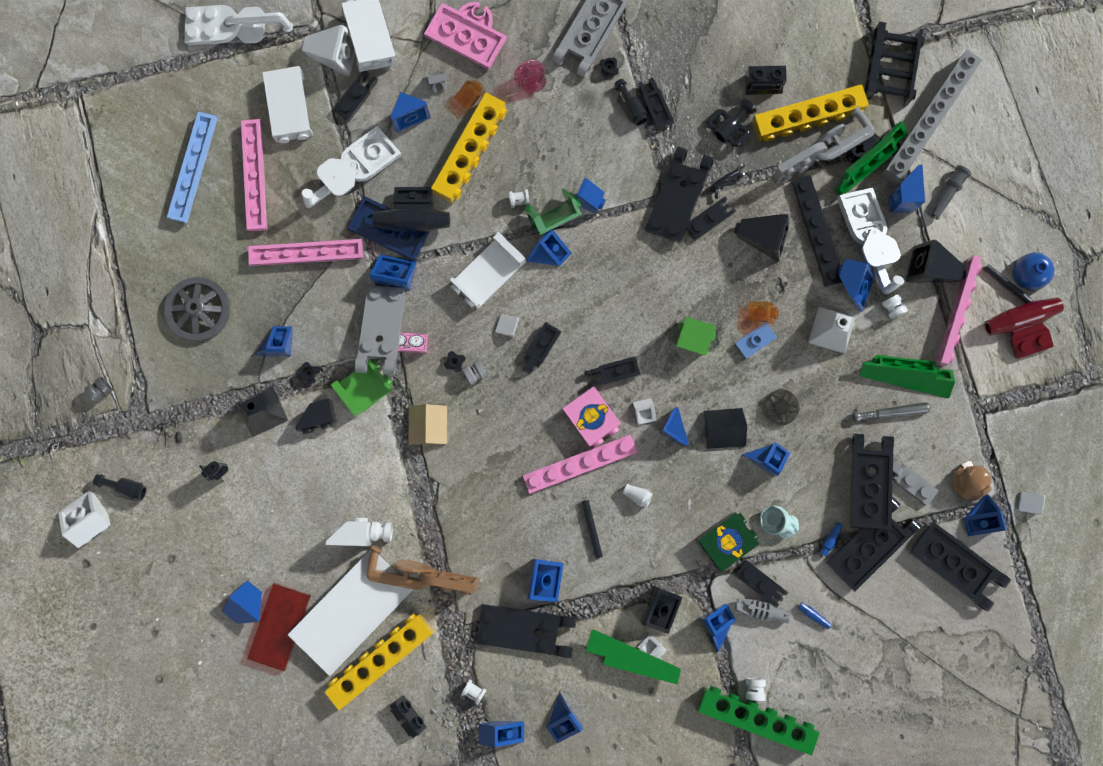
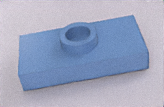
M765 322L734 345L744 359H747L775 340L777 336L767 322Z

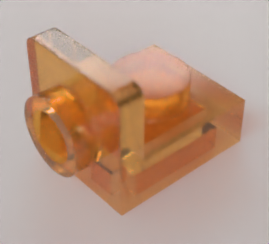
M467 80L454 99L466 110H470L479 97L484 96L486 92L483 90V85L478 81Z
M749 301L748 321L775 324V319H778L779 310L774 303Z

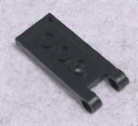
M679 146L675 151L673 162L645 227L646 232L677 243H681L714 162L713 157L704 155L699 170L683 165L688 149ZM686 182L687 186L682 188L680 187V183Z
M853 433L850 527L890 531L892 530L894 437L882 436V451L864 450V434ZM874 468L875 474H870L868 469Z
M892 497L893 513L901 505L894 497ZM912 518L904 525L903 529L893 519L892 530L890 531L860 528L826 564L855 592L922 525L915 518ZM879 533L884 534L885 537L883 540L878 539Z
M935 522L929 524L909 552L987 612L990 611L994 603L981 593L991 579L1003 588H1006L1011 582L1008 576L996 569ZM968 569L972 571L970 577H967L965 574Z
M482 604L476 644L572 658L573 647L556 645L558 625L576 628L577 618ZM537 628L541 630V635L539 636L534 635V630Z

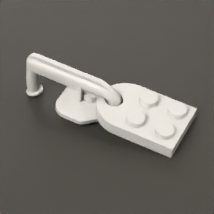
M226 5L186 7L184 43L187 45L226 43L236 36L243 43H258L264 37L265 23H280L285 32L292 31L293 25L283 13H264L260 7H245L238 14Z
M376 126L347 147L342 153L341 159L330 158L318 167L317 175L324 183V186L315 193L310 189L302 191L301 194L305 207L311 208L330 193L336 196L346 194L354 187L355 181L362 182L371 179L401 157V152L382 130Z
M873 188L839 195L837 201L852 238L857 243L863 245L862 252L864 258L873 267L882 293L885 295L890 294L900 285H903L904 279L901 276H894L893 281L890 282L884 265L896 262L900 258V251L896 241L886 235V221Z

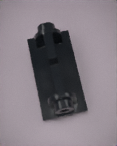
M212 461L207 466H199L202 470L201 474L206 480L224 482L221 477L228 472V465L226 463Z
M404 695L390 705V711L398 722L403 718L405 719L401 726L408 736L414 738L427 728L423 719L416 713L411 702Z

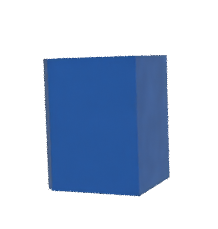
M400 92L391 114V119L397 132L431 118L426 101Z
M379 255L370 273V279L376 284L411 290L416 262Z
M534 558L527 599L558 602L564 563Z

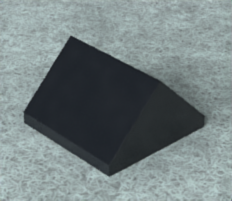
M743 408L704 411L707 449L746 446L747 422Z
M654 586L640 623L669 634L683 597Z

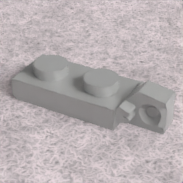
M893 462L894 482L923 505L928 506L939 490L904 464L899 466Z

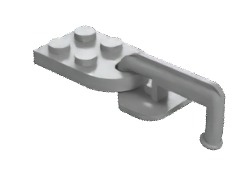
M857 106L851 115L858 119L863 129L842 141L839 137L845 129L844 124L828 131L809 148L778 165L773 176L775 183L778 184L781 181L785 183L793 177V174L797 172L800 174L809 168L808 166L816 160H833L871 138L875 133V129L860 109V106ZM834 142L835 146L828 149L826 145Z

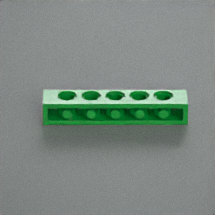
M711 685L710 688H703L696 708L699 713L811 756L813 755L820 734L819 731L814 729L815 725L806 721L803 724L796 722L797 718L785 714L784 717L777 715L778 711L766 707L764 710L758 707V703L747 700V703L739 700L740 696L733 693L728 695L722 694L721 689ZM725 700V707L717 709V701ZM738 707L744 708V713L741 716H735V710ZM757 714H762V721L758 724L754 723V717ZM776 721H780L781 728L774 731L772 728L773 724ZM798 728L800 730L799 736L792 738V731Z

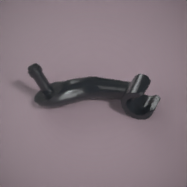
M741 164L735 171L724 175L710 186V190H714L716 199L720 197L718 194L719 188L736 177L743 178L747 174L740 171V169L745 168L744 164Z

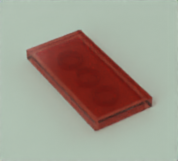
M273 583L247 657L248 660L286 671L295 642L288 634L304 618L311 598L310 594Z

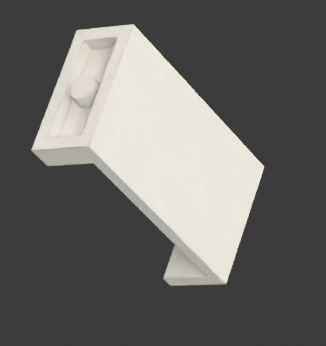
M348 0L345 3H341L342 16H345L357 57L358 72L395 65V53L379 0Z
M300 66L263 72L272 136L275 141L288 143L293 139L306 140L313 136L309 125L302 82L304 74Z
M499 232L493 237L494 241L455 279L453 277L450 279L452 284L450 287L458 295L462 293L466 297L464 301L471 308L475 306L479 309L526 263L525 257Z

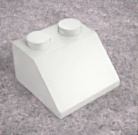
M91 490L58 513L62 536L77 548L90 542L94 536L105 531L111 525L108 513Z
M353 517V521H347L326 540V545L371 546L370 531L372 522H368V518Z

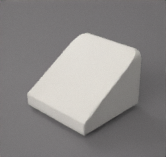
M501 314L495 332L513 338L519 318Z
M652 399L633 402L638 425L656 421Z
M1021 492L1018 511L1037 515L1043 514L1045 495Z
M651 634L636 647L658 659L667 651Z

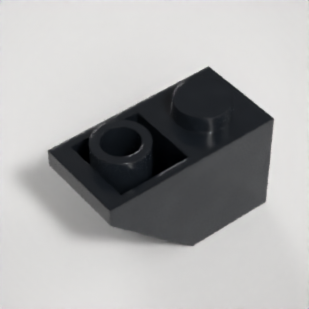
M324 399L309 403L295 427L296 431L309 434L314 432L315 428L328 429L333 427L332 424L337 423L332 400Z

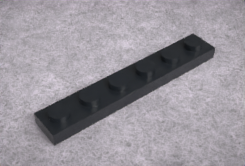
M808 175L794 179L791 183L824 286L829 287L843 283L839 277L840 264L812 177Z

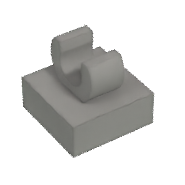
M445 70L427 74L429 84H432L434 92H437L436 85L438 83H441L443 89L446 90L447 85L445 81H447V75Z

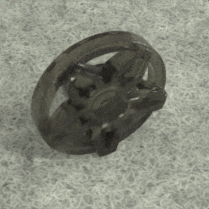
M784 389L772 391L763 402L765 417L776 425L791 423L796 419L800 410L796 396ZM776 393H784L780 399L774 395ZM788 394V400L785 401L784 397ZM771 396L774 397L777 401L773 402ZM791 398L794 400L795 405L792 403L788 404ZM769 400L773 406L767 410V402ZM791 406L796 410L791 411L789 410V407ZM772 409L775 412L773 414H768ZM787 413H794L793 417L790 420H788ZM778 414V419L780 422L775 421L771 417L776 416ZM781 415H785V422L783 421Z

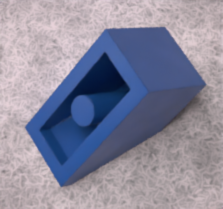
M584 178L577 193L581 208L597 214L599 209H603L606 199H604L605 192L590 180Z
M493 721L479 724L480 745L500 747L524 742V721Z

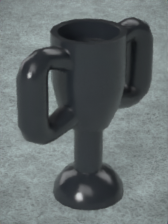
M743 99L741 101L742 109L735 116H729L725 110L718 109L707 119V127L713 130L714 136L724 144L728 142L733 147H739L749 138V129L741 125L740 121L746 114L756 113L757 109L751 101ZM722 115L724 120L719 125H714L713 123ZM737 130L743 131L741 136L734 141L732 137Z

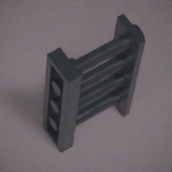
M879 21L873 34L864 89L866 98L871 100L874 94L878 92L904 97L903 106H908L916 97L917 90L914 87L920 49L925 41V37H923L924 29H919L914 37L889 33L886 30L887 23ZM889 40L912 44V53L906 54L885 50L883 43ZM884 57L910 62L909 72L884 68L880 65V61ZM885 75L907 79L906 89L880 85L877 82L878 76Z

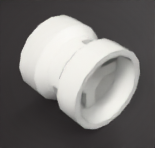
M899 294L882 302L883 307L888 310V316L891 320L908 311L906 306L901 303L902 299Z
M372 521L370 540L378 541L383 539L384 542H391L393 523L386 522L383 525Z
M746 678L748 691L746 692L745 699L765 701L764 687L766 686V679Z

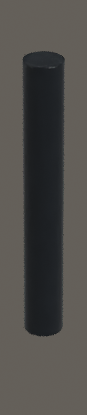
M990 264L985 266L984 271L1025 304L1033 301V299Z
M589 500L581 501L595 558L603 557Z

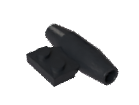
M394 187L393 203L396 209L373 212V227L391 231H432L450 228V212L430 209L432 207V187Z

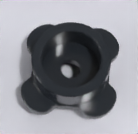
M616 58L600 60L599 65L602 68L601 75L603 77L612 74L614 76L618 75L619 69L617 68Z
M450 351L447 354L448 359L444 363V367L459 373L462 371V365L466 358L464 355H457L454 351Z
M305 362L298 373V378L300 380H307L309 384H314L317 374L320 373V368Z

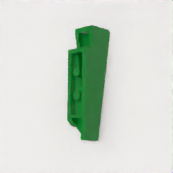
M900 121L894 125L871 150L846 169L841 182L833 190L839 195L846 194L898 151L897 144L908 135L904 123Z
M876 355L871 362H863L860 376L943 398H950L955 384L953 370L937 369L935 361Z
M591 630L585 650L586 652L604 656L603 665L678 685L680 668L599 631Z

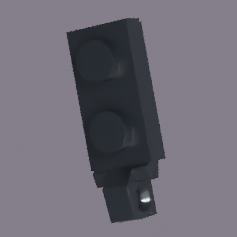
M547 322L544 323L526 352L524 360L528 362L524 366L523 371L530 374L535 366L539 368L543 364L562 331Z

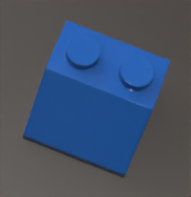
M918 165L890 194L888 206L891 207V213L914 212L925 203L923 165Z

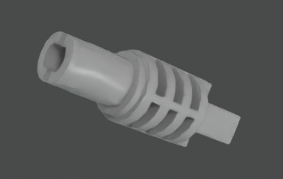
M738 598L735 604V611L749 617L765 621L773 619L787 624L790 620L788 617L791 615L790 611L774 608L769 603Z

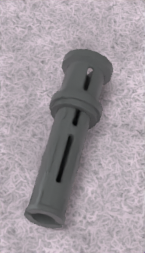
M961 165L956 166L955 173L946 181V188L928 212L930 217L936 220L940 218L955 193L962 190L963 183L972 175L969 169Z

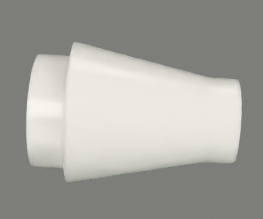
M627 484L623 491L624 495L640 507L647 508L653 496L649 492L650 490Z

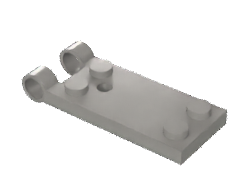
M586 0L555 51L552 61L561 65L567 53H572L583 59L576 74L585 78L627 6L628 0ZM587 37L589 41L584 43L582 38Z
M367 286L358 355L355 361L356 373H366L368 359L385 360V375H395L406 296L405 288ZM382 337L383 341L377 342L376 339Z

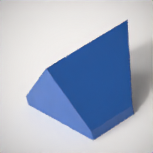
M551 229L539 239L526 262L557 265L560 267L572 252L555 231Z
M273 326L270 335L254 355L291 356L292 326Z
M676 407L670 413L660 434L681 446H687L689 444L679 408Z
M774 442L771 445L742 455L772 477H776L781 473L790 452Z
M988 493L963 517L968 536L1007 530L1002 510Z
M247 580L228 598L222 612L237 624L260 622L261 596L263 592Z
M727 603L700 617L718 652L732 623L736 621Z
M560 692L549 724L546 726L557 743L583 730L582 723Z

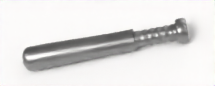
M927 402L863 413L854 411L852 417L854 423H858L860 420L921 415L930 412V405Z

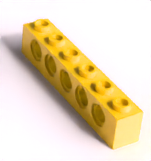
M861 84L756 114L752 119V124L758 142L763 140L764 142H769L777 136L787 137L798 130L804 132L811 129L812 126L818 125V127H822L833 120L836 122L842 121L847 116H851L857 106H860V109L864 112L869 104ZM842 102L848 103L849 108L843 106ZM824 107L830 108L832 112L825 111ZM807 112L812 113L814 115V118H810L807 115ZM789 117L795 118L797 122L792 123ZM771 123H777L779 128L772 127Z
M488 93L484 94L431 188L433 194L452 204L455 199L458 200L460 198L462 186L464 183L467 184L471 178L470 172L473 167L476 168L480 162L479 156L482 151L485 152L489 146L488 140L491 135L494 136L498 130L497 124L507 114L504 101ZM486 115L493 116L491 120L484 119ZM479 130L485 132L482 136L475 135ZM469 146L476 148L473 152L466 151ZM460 162L466 163L464 168L457 167ZM451 178H456L457 182L455 184H449L448 180Z
M421 614L417 616L411 615L404 621L406 625L402 629L399 627L395 628L389 633L391 638L386 642L382 639L374 646L375 651L371 654L366 652L358 659L360 661L355 667L350 665L343 671L344 676L338 680L336 677L327 684L329 688L325 691V694L338 710H341L434 633V630ZM410 629L415 633L413 640L405 637L406 630ZM391 642H396L399 645L398 652L390 650ZM375 655L383 657L384 662L382 665L375 663ZM360 668H365L368 671L366 678L359 675ZM347 680L352 683V690L344 688V681Z

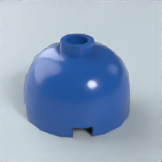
M1033 252L1020 257L1015 262L1016 264L1012 272L1014 280L1019 287L1035 291L1044 288L1051 282L1054 277L1055 268L1048 256L1043 253Z

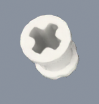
M525 189L524 192L516 193L509 191L511 208L519 205H530L528 189Z
M469 680L461 696H467L478 705L486 689L479 688L472 683V680Z

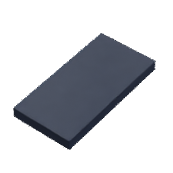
M364 196L347 230L415 262L431 231H391L374 228L373 212L390 210L391 208Z

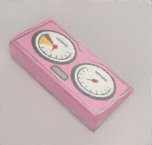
M401 333L398 352L427 353L428 334Z

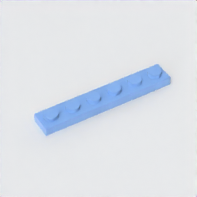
M202 112L197 113L167 214V218L186 224L188 222L218 120L214 115Z

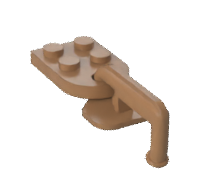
M371 546L372 550L366 573L369 581L414 590L433 585L440 587V590L443 591L459 590V593L464 595L475 593L480 585L481 578L435 570V568L424 563L411 560H398L394 564V568L404 570V575L376 570L378 556L382 553V550L376 546ZM420 572L419 578L409 577V573L416 574Z

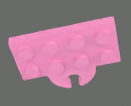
M469 2L458 11L441 3L424 33L425 37L490 70L506 42L507 36L492 29L493 19L489 8L485 6L484 14L482 16H475L474 12L480 8V2Z

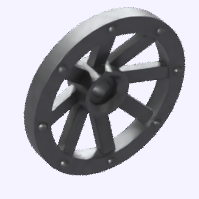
M191 277L176 284L169 292L164 305L165 319L171 330L178 336L190 341H205L218 335L226 326L230 316V301L224 289L216 282L204 277ZM195 285L193 298L191 299L184 289ZM202 285L214 289L200 299ZM178 295L184 299L186 305H174ZM219 295L222 307L206 305L208 301ZM186 311L176 323L173 312ZM206 311L221 313L220 319L216 324L206 315ZM190 317L192 318V334L181 329ZM198 318H201L211 329L204 333H199Z

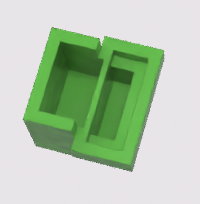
M685 316L684 322L679 321L677 329L680 332L676 346L707 355L711 340L714 341L716 336L714 332L716 326Z

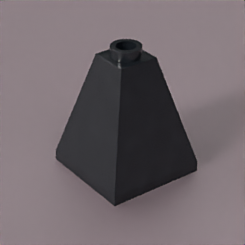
M778 214L741 219L740 223H736L734 233L737 234L740 240L780 262L789 230V215Z
M931 240L913 247L905 282L954 283L962 281L966 276L965 265L937 240Z
M270 386L238 401L252 436L288 421L274 386Z

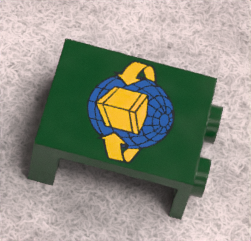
M731 513V516L715 528L696 539L720 572H723L759 545L757 541L759 537L753 529L749 530L745 525L747 521L741 513Z

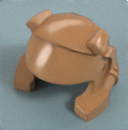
M968 461L960 464V467L954 471V490L960 497L976 501L992 490L990 473L984 467L979 465L973 466L972 462Z

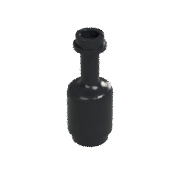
M619 79L614 83L615 90H619L625 100L622 107L630 122L635 126H640L648 120V113L638 97H631L626 88L627 82L624 79Z
M97 474L93 479V485L96 487L105 486L115 489L114 493L116 496L132 501H142L147 492V487L143 483L127 478H120L116 482L106 479L103 474Z

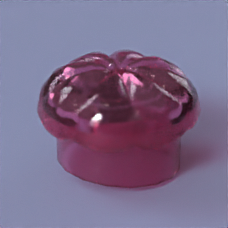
M538 60L523 61L514 71V82L527 93H535L542 90L546 84L544 65Z

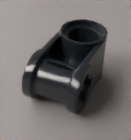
M874 133L871 138L847 151V160L855 163L871 150L881 137Z

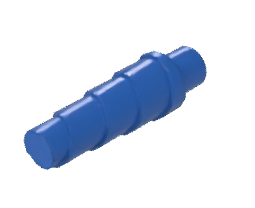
M837 522L823 542V548L820 551L821 555L827 557L828 553L833 550L843 527L841 523Z
M803 602L799 604L798 609L803 612V615L826 629L831 627L832 624L810 605L807 606Z

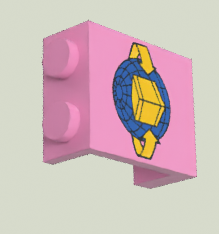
M594 386L562 409L585 439L588 447L593 445L596 448L604 442L603 437L607 434L611 437L620 430L618 428L621 425L620 421Z

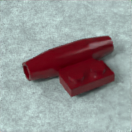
M1058 297L1032 301L1008 309L985 321V330L990 336L1012 332L1010 343L1014 357L1019 359L1054 347L1050 331L1042 322L1063 312L1064 305Z

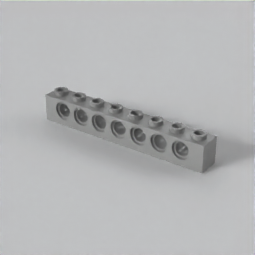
M966 50L960 56L898 148V151L880 175L882 178L894 186L904 178L983 59L969 50Z

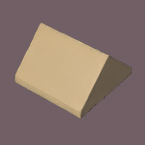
M430 404L409 406L408 444H447V406Z

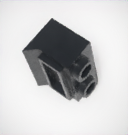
M748 66L745 73L746 95L783 94V87L787 81L786 66Z

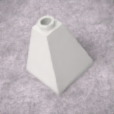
M338 25L305 36V40L301 42V51L308 57L346 76H350L356 53L350 33L344 25Z
M818 307L808 343L845 354L855 317Z

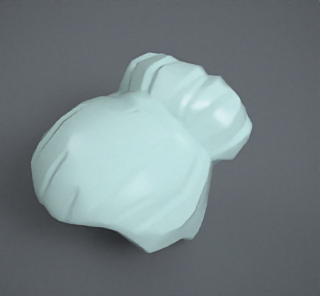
M773 505L761 512V527L768 534L780 535V537L787 539L795 535L799 530L798 519L795 516L789 515L782 507Z

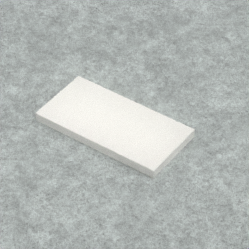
M371 550L288 634L329 676L338 669L413 590L369 581L366 573ZM380 555L378 556L376 570L399 574Z

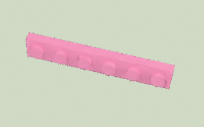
M260 119L242 120L246 226L248 231L267 230L262 123Z
M351 239L248 246L249 265L262 266L364 259L363 240Z
M973 255L967 259L965 265L966 276L960 282L936 360L937 366L944 367L949 365L954 359L953 349L960 339L959 329L964 325L965 317L963 316L971 303V299H969L970 293L975 289L976 282L974 280L982 266L980 264L981 257Z
M630 434L525 474L523 478L529 494L638 452Z

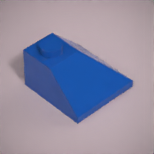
M845 259L844 264L839 268V277L858 310L863 312L875 276L868 263Z

